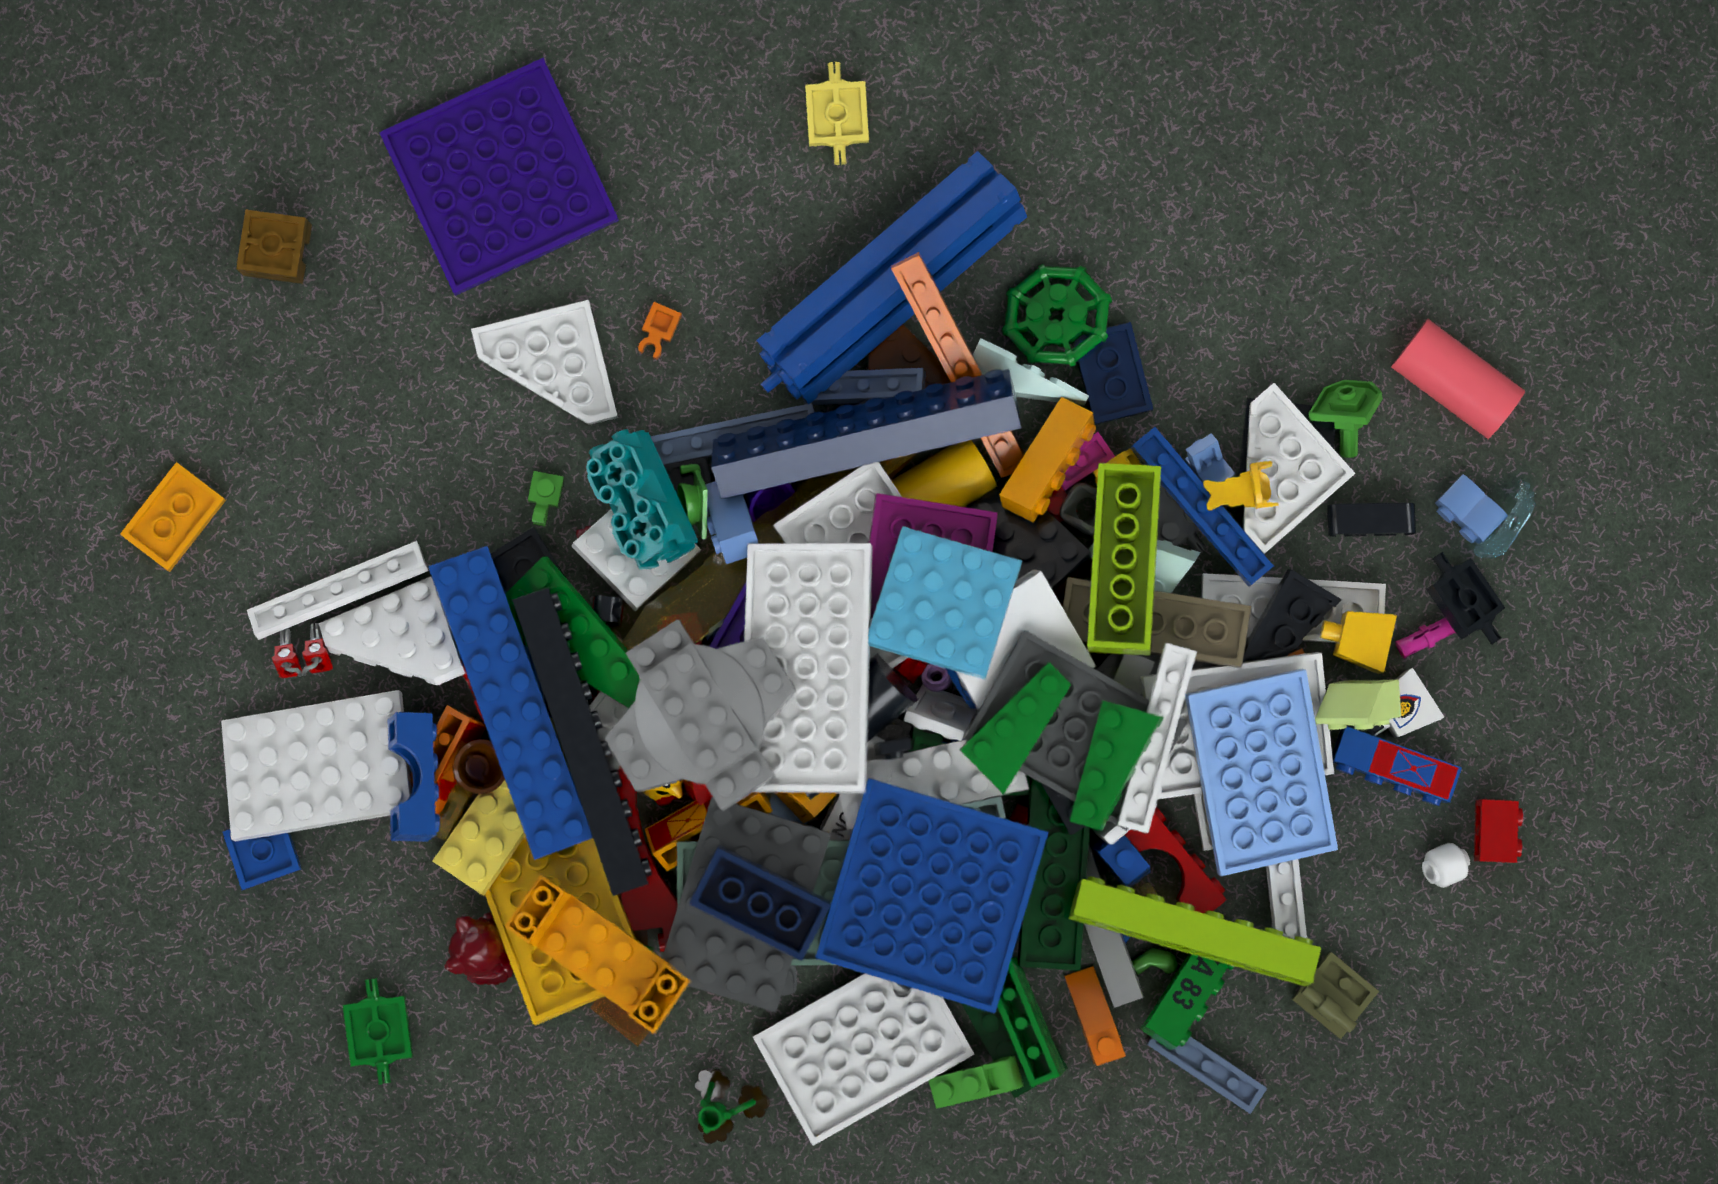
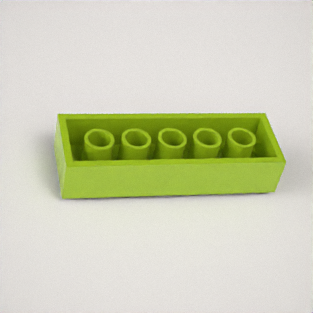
M1099 463L1087 642L1088 652L1151 656L1161 466Z

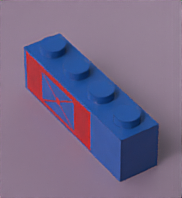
M1348 726L1340 730L1332 753L1333 763L1337 764L1336 770L1349 775H1353L1354 771L1366 774L1364 780L1381 786L1383 781L1394 785V791L1411 796L1412 791L1423 795L1422 801L1436 806H1440L1441 802L1448 803L1451 801L1462 767Z

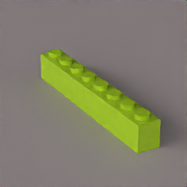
M1088 876L1087 880L1082 879L1077 883L1068 919L1304 987L1313 984L1321 947L1312 945L1313 940L1300 936H1295L1294 939L1283 937L1282 931L1273 928H1265V931L1253 928L1254 924L1252 922L1236 919L1235 922L1224 920L1223 914L1214 911H1206L1205 914L1194 911L1195 907L1190 904L1176 902V905L1165 903V898L1159 895L1147 894L1146 897L1134 894L1135 889L1123 885H1117V888L1105 885L1104 880Z

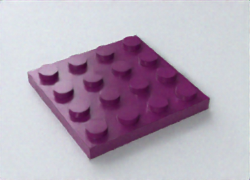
M876 493L868 542L872 545L870 618L874 616L902 526L993 552L998 512Z

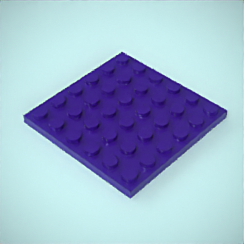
M544 58L379 132L455 296L619 221Z

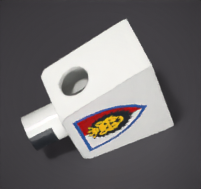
M1411 668L1395 679L1399 680L1401 717L1390 719V724L1373 726L1374 728L1368 730L1373 736H1376L1388 728L1393 737L1396 738L1441 720L1444 716L1414 669Z

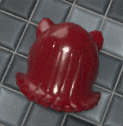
M485 913L483 917L477 920L469 916L458 917L456 920L457 931L452 935L448 947L451 957L446 961L445 969L454 974L463 973L467 976L468 981L478 985H499L506 982L509 977L513 976L514 972L492 913Z

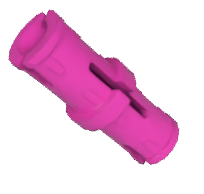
M1443 618L1429 626L1422 625L1418 627V631L1395 641V645L1401 657L1405 659L1426 647L1428 649L1434 647L1436 642L1456 632L1447 619Z

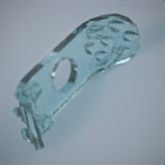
M1523 478L1518 480L1520 490L1516 495L1518 502L1497 534H1491L1485 542L1475 545L1474 553L1476 556L1493 559L1505 554L1536 506L1533 499L1535 492L1529 489L1530 484L1524 481ZM1518 517L1515 527L1510 531L1513 520Z

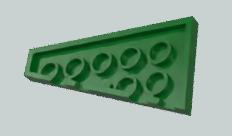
M547 556L542 557L505 594L522 643L528 647L513 599L546 588H550L551 593L557 592L563 610L558 611L561 623L567 621L573 639L568 641L571 652L577 651L583 669L578 670L580 679L583 681L587 680L589 685L630 708L635 702L640 678L626 654L629 650Z

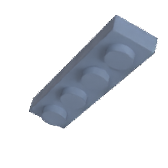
M923 368L847 371L826 391L820 392L812 404L861 403L867 399L893 397L902 391L914 392L925 389L926 372Z
M1152 1037L1146 1043L1249 1114H1251L1267 1089L1192 1037L1188 1039L1183 1047L1178 1045L1177 1048L1169 1050Z

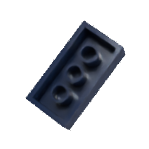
M719 844L689 902L690 905L800 961H803L831 906L830 900Z

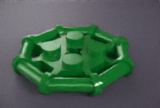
M1043 263L1038 265V269L1014 288H1009L1006 292L1008 300L1005 325L1002 327V333L1004 336H1008L1025 355L1028 363L1032 365L1035 363L1068 364L1072 367L1076 365L1075 362L1099 343L1107 340L1109 304L1112 302L1110 294L1105 293L1086 272L1087 268L1081 265L1078 268L1044 266ZM1048 278L1071 279L1072 282L1069 286H1064L1063 284L1050 285ZM1043 280L1044 288L1032 298L1024 296V294ZM1080 284L1093 296V300L1085 301L1079 295L1077 289ZM1020 303L1027 307L1026 321L1017 323ZM1097 309L1095 327H1090L1087 325L1088 313ZM1055 310L1063 311V320L1060 322L1057 319L1049 320L1052 316L1051 313ZM1029 331L1037 339L1034 347L1021 334L1022 332ZM1083 334L1089 336L1071 350L1070 344ZM1050 344H1057L1058 347H1064L1065 352L1043 351L1045 346H1050Z

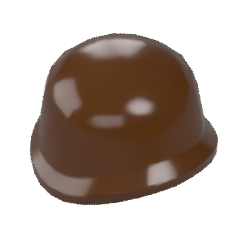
M483 739L471 741L464 745L455 757L453 763L454 778L459 786L468 792L476 794L491 792L497 789L505 779L491 741Z

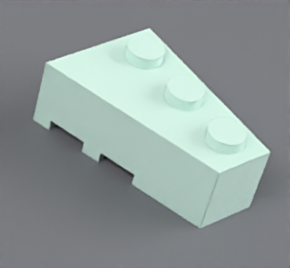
M1157 540L1154 591L1171 593L1194 564L1200 552L1175 546L1172 542L1166 540ZM1093 543V544L1091 545V547L1088 549V550L1091 552V555H1092L1091 558H1092V559H1093V546H1094V543Z

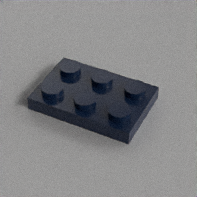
M1131 322L1107 328V340L1099 343L1077 361L1085 393L1089 395L1087 401L1090 411L1093 412L1095 425L1153 411ZM1085 334L1080 336L1073 342L1074 348L1089 336Z

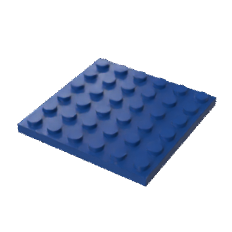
M868 778L866 793H864L815 958L995 1013L1049 832Z

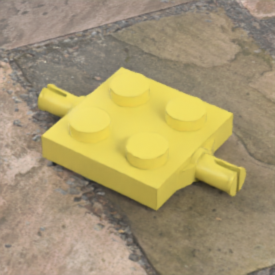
M833 62L828 63V81L821 84L805 85L809 146L826 145L833 147L835 165H839V153H841V165L847 164L845 146L869 143L865 81L849 82L841 80L840 62H835V74Z

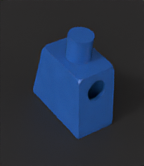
M1125 835L1113 845L1108 844L1101 838L1091 845V849L1123 886L1132 888L1151 872L1149 864Z

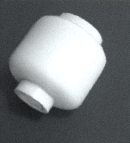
M1446 843L1426 853L1422 863V870L1426 879L1431 884L1444 888L1467 877L1470 858L1464 849H1460L1453 843Z

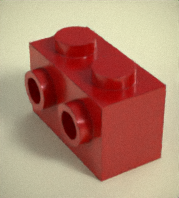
M1476 800L1474 861L1517 863V857H1521L1522 840L1518 839V826H1522L1523 809L1519 808V801Z

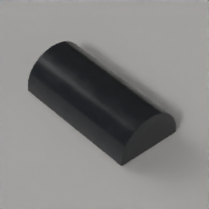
M878 653L869 660L867 743L918 701L916 695Z

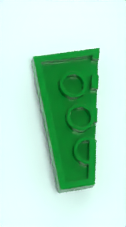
M1048 662L959 749L1003 795L1071 684Z

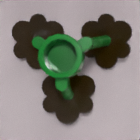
M709 1069L699 1071V1080L696 1081L695 1088L701 1091L703 1099L700 1101L703 1109L700 1110L698 1115V1129L700 1132H704L703 1139L706 1143L712 1144L717 1140L719 1142L726 1141L728 1138L727 1133H730L734 1128V1123L730 1118L742 1111L747 1118H754L755 1116L758 1118L764 1117L765 1109L770 1106V1100L768 1096L763 1094V1089L760 1086L754 1088L748 1084L743 1086L741 1089L742 1096L738 1099L739 1105L727 1110L722 1103L712 1102L711 1100L715 1097L722 1099L725 1096V1090L729 1089L731 1084L730 1079L722 1076V1072L719 1069H713L712 1072Z

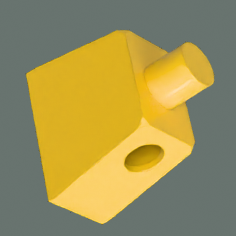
M1345 612L1342 614L1340 624L1326 620L1323 621L1320 638L1336 642L1334 656L1380 674L1385 671L1397 615Z

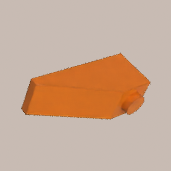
M1094 967L1065 975L1064 977L1094 1065L1099 1066L1125 1057L1120 1037Z

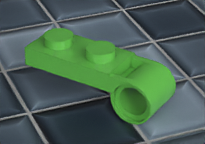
M1015 1055L1000 1058L986 1064L940 1074L928 1080L936 1109L1009 1092L1024 1086Z

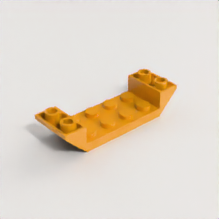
M543 875L538 877L505 925L507 929L525 942L542 950L629 1013L628 1016L653 1034L656 1033L690 983V980L670 963Z

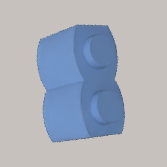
M1464 474L1435 502L1439 507L1437 510L1438 514L1449 523L1452 520L1462 528L1459 531L1460 534L1470 543L1477 542L1481 544L1508 516L1497 503L1485 495Z

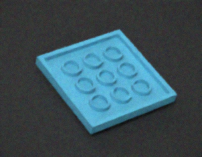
M902 526L869 629V645L986 680L1022 561Z

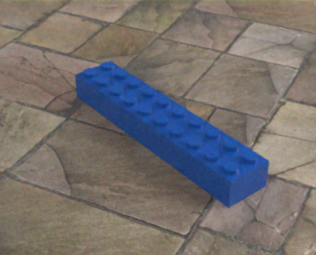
M488 546L428 566L534 860L592 839L593 836Z

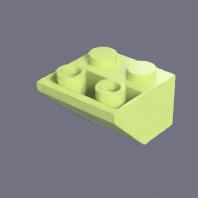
M1343 680L1330 683L1315 717V723L1328 724V729L1330 730L1345 729L1347 725H1354L1356 730L1372 729L1374 728L1373 726L1390 724V719L1401 717L1399 680Z

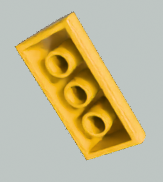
M972 440L952 444L891 480L904 498L960 507L968 506L997 487L988 465Z

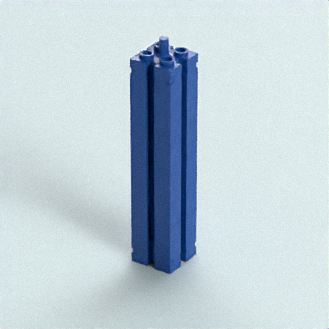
M978 151L974 153L966 164L960 165L771 327L770 332L764 333L756 340L763 350L759 355L772 373L760 384L763 389L769 393L783 381L786 384L787 390L796 400L802 397L808 405L812 403L820 392L826 391L844 373L849 371L915 314L891 266L919 252L939 292H941L1011 232L1014 225H1019L1027 218L1025 209L1019 202L1021 199L1017 189L1001 173L998 174L994 170L993 165Z

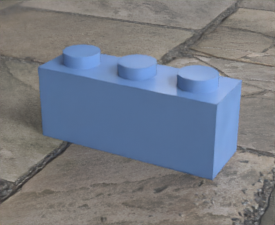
M716 481L705 484L708 489L707 516L711 515L707 517V526L710 535L717 534L711 536L716 554L723 553L726 564L747 558L748 544L759 543L743 494L721 499Z

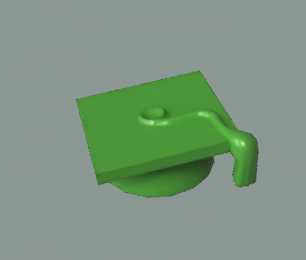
M698 464L680 466V473L692 472L694 474V485L679 483L677 495L691 525L696 524L701 538L706 539L708 489L701 476V469Z

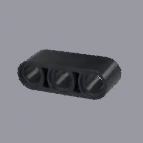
M1415 503L1327 505L1328 536L1336 537L1337 534H1344V537L1366 536V534H1374V536H1396V533H1404V535L1416 534Z

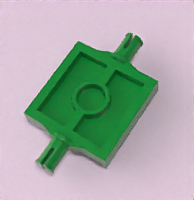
M378 978L364 980L367 998L358 1003L343 1005L350 1066H376L378 1085L391 1083L389 1064L399 1059L412 1058L414 1056L406 996L392 998L379 996Z

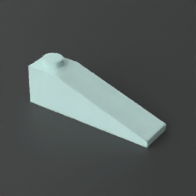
M980 338L973 357L982 374L985 375L988 371L994 369H1009L1016 397L1058 402L1063 397L1077 405H1085L1089 395L1057 378L1050 377V380L1045 379V374L1038 367L1027 364L1021 366L1017 363L1016 355Z

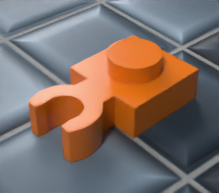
M653 302L642 327V331L649 335L639 343V353L643 354L646 346L653 345L656 347L653 358L657 360L662 354L661 341L671 342L682 314Z

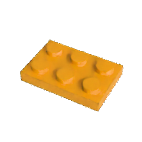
M176 462L120 535L167 571L171 572L225 503L226 499Z

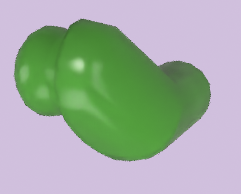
M1151 948L1132 960L1137 975L1151 966L1160 968L1169 974L1174 972L1178 966L1174 954L1157 948Z

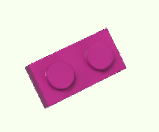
M1099 432L1095 433L1089 442L1085 441L1080 448L1081 454L1074 466L1070 465L1066 470L1065 480L1062 484L1064 491L1093 473V471L1098 469L1099 463H1106L1115 457Z

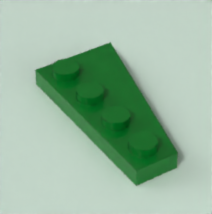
M1102 701L1070 822L1103 830L1121 797L1125 784L1134 774L1136 764L1143 752H1146L1151 743L1152 735L1156 728L1161 725L1164 717Z

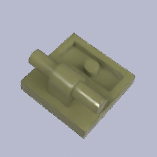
M1329 952L1317 966L1313 984L1306 987L1301 986L1291 1000L1337 1038L1341 1039L1346 1032L1350 1033L1356 1027L1357 1023L1355 1021L1379 991L1336 955Z

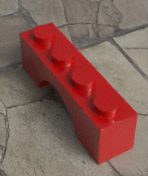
M1156 807L1148 833L1130 829L1124 834L1138 852L1147 849H1158L1169 854L1177 862L1182 876L1181 888L1176 897L1178 902L1190 904L1195 907L1194 911L1203 914L1206 911H1214L1227 900L1222 895L1226 890L1215 877L1211 879L1207 877L1202 871L1206 867L1205 864L1195 853L1191 856L1183 848L1186 844L1185 840L1175 829L1171 832L1163 824L1166 820L1165 816Z

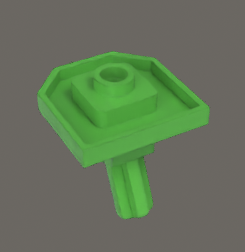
M1339 381L1324 387L1309 411L1310 421L1334 422L1335 429H1340V455L1346 458L1356 457L1358 455V429L1363 427V425H1368L1383 399L1382 391L1373 382Z

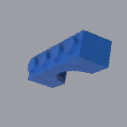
M396 712L387 719L388 750L397 753L408 763L413 775V788L406 801L399 803L390 810L391 841H429L436 836V832L440 828V817L435 812V802H437L439 797V787L434 782V772L437 770L438 757L433 752V742L436 740L437 726L432 722V713Z

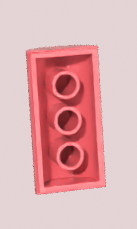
M1426 319L1391 366V368L1487 439L1504 423L1525 393L1524 389L1429 319Z

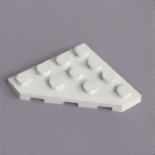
M589 300L471 329L477 355L482 362L588 425L618 418Z
M1275 383L1250 403L1246 472L1250 471V463L1272 461V467L1262 469L1261 472L1265 473L1270 481L1271 497L1268 502L1279 504V506L1260 509L1244 507L1243 530L1263 554L1355 474Z
M431 576L318 623L329 653L339 656L340 654H345L353 657L355 661L376 666V664L389 668L391 672L412 677V675L425 679L427 683L440 685L466 674Z

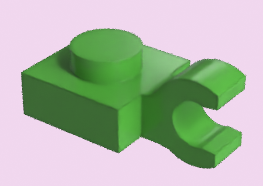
M534 471L528 496V502L536 503L532 516L533 525L545 527L549 506L559 507L564 483L563 476Z

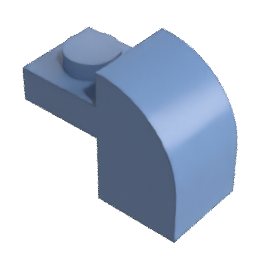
M1212 433L1203 439L1195 441L1186 449L1188 457L1185 458V461L1202 482L1204 480L1223 482L1227 478L1237 477L1236 473L1223 459L1218 440Z

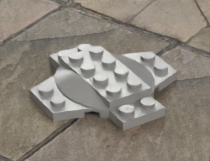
M676 620L626 652L639 674L640 682L635 702L605 737V740L637 792L673 784L685 779L697 784H705L720 809L724 811L776 778L760 751L764 741V727L769 721L772 722L797 690L763 637L714 649L703 645H695L681 621Z

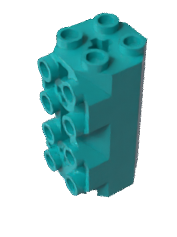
M624 429L613 434L612 440L607 444H600L589 450L591 459L588 460L586 466L589 483L596 498L604 503H609L614 514L611 525L615 540L622 554L629 558H634L639 570L659 567L658 561L665 559L667 563H670L695 548L694 543L698 542V538L649 432L639 430L630 433L628 429Z

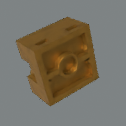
M245 209L236 269L243 276L303 284L306 264L302 261L304 245L310 242L311 223L305 217Z

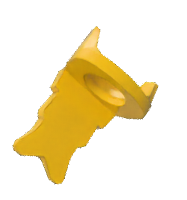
M1272 461L1250 463V471L1240 473V477L1227 478L1223 482L1204 480L1203 486L1211 495L1206 505L1207 510L1212 511L1223 505L1230 507L1244 505L1245 508L1256 507V509L1279 506L1278 503L1268 502L1271 497L1270 481L1268 476L1261 472L1262 469L1272 467Z

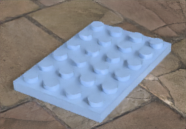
M1298 669L1185 694L1217 874L1225 876L1338 850L1306 670Z

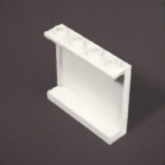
M1033 569L1016 580L986 680L955 671L978 711L1024 630L1091 668L1096 667L1042 571Z

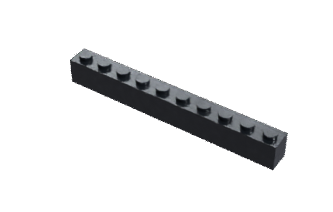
M546 588L513 599L612 895L615 896L649 884L648 876L653 875L647 857L641 859L638 847L643 844L638 829H631L628 817L633 816L627 798L621 800L618 788L623 786L617 769L611 770L608 758L613 757L608 743L606 740L601 741L598 729L603 728L597 710L591 711L588 699L593 698L587 680L581 682L578 670L583 669L578 652H571L568 641L573 639L567 621L561 623L558 611L563 610L558 593H551L550 588Z

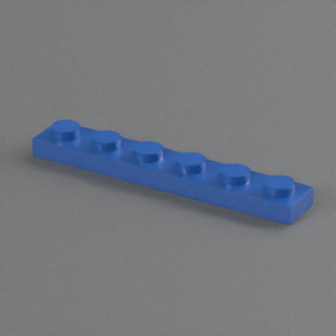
M1156 427L1130 447L1144 465L1161 466V485L1248 587L1274 567L1223 506L1212 511L1207 510L1206 505L1211 497L1210 493L1204 488L1203 482Z

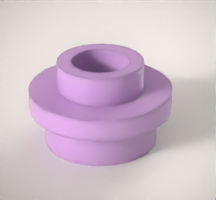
M927 665L922 673L923 685L933 692L947 689L952 682L946 669L937 665ZM936 674L943 677L940 681L932 680V677Z

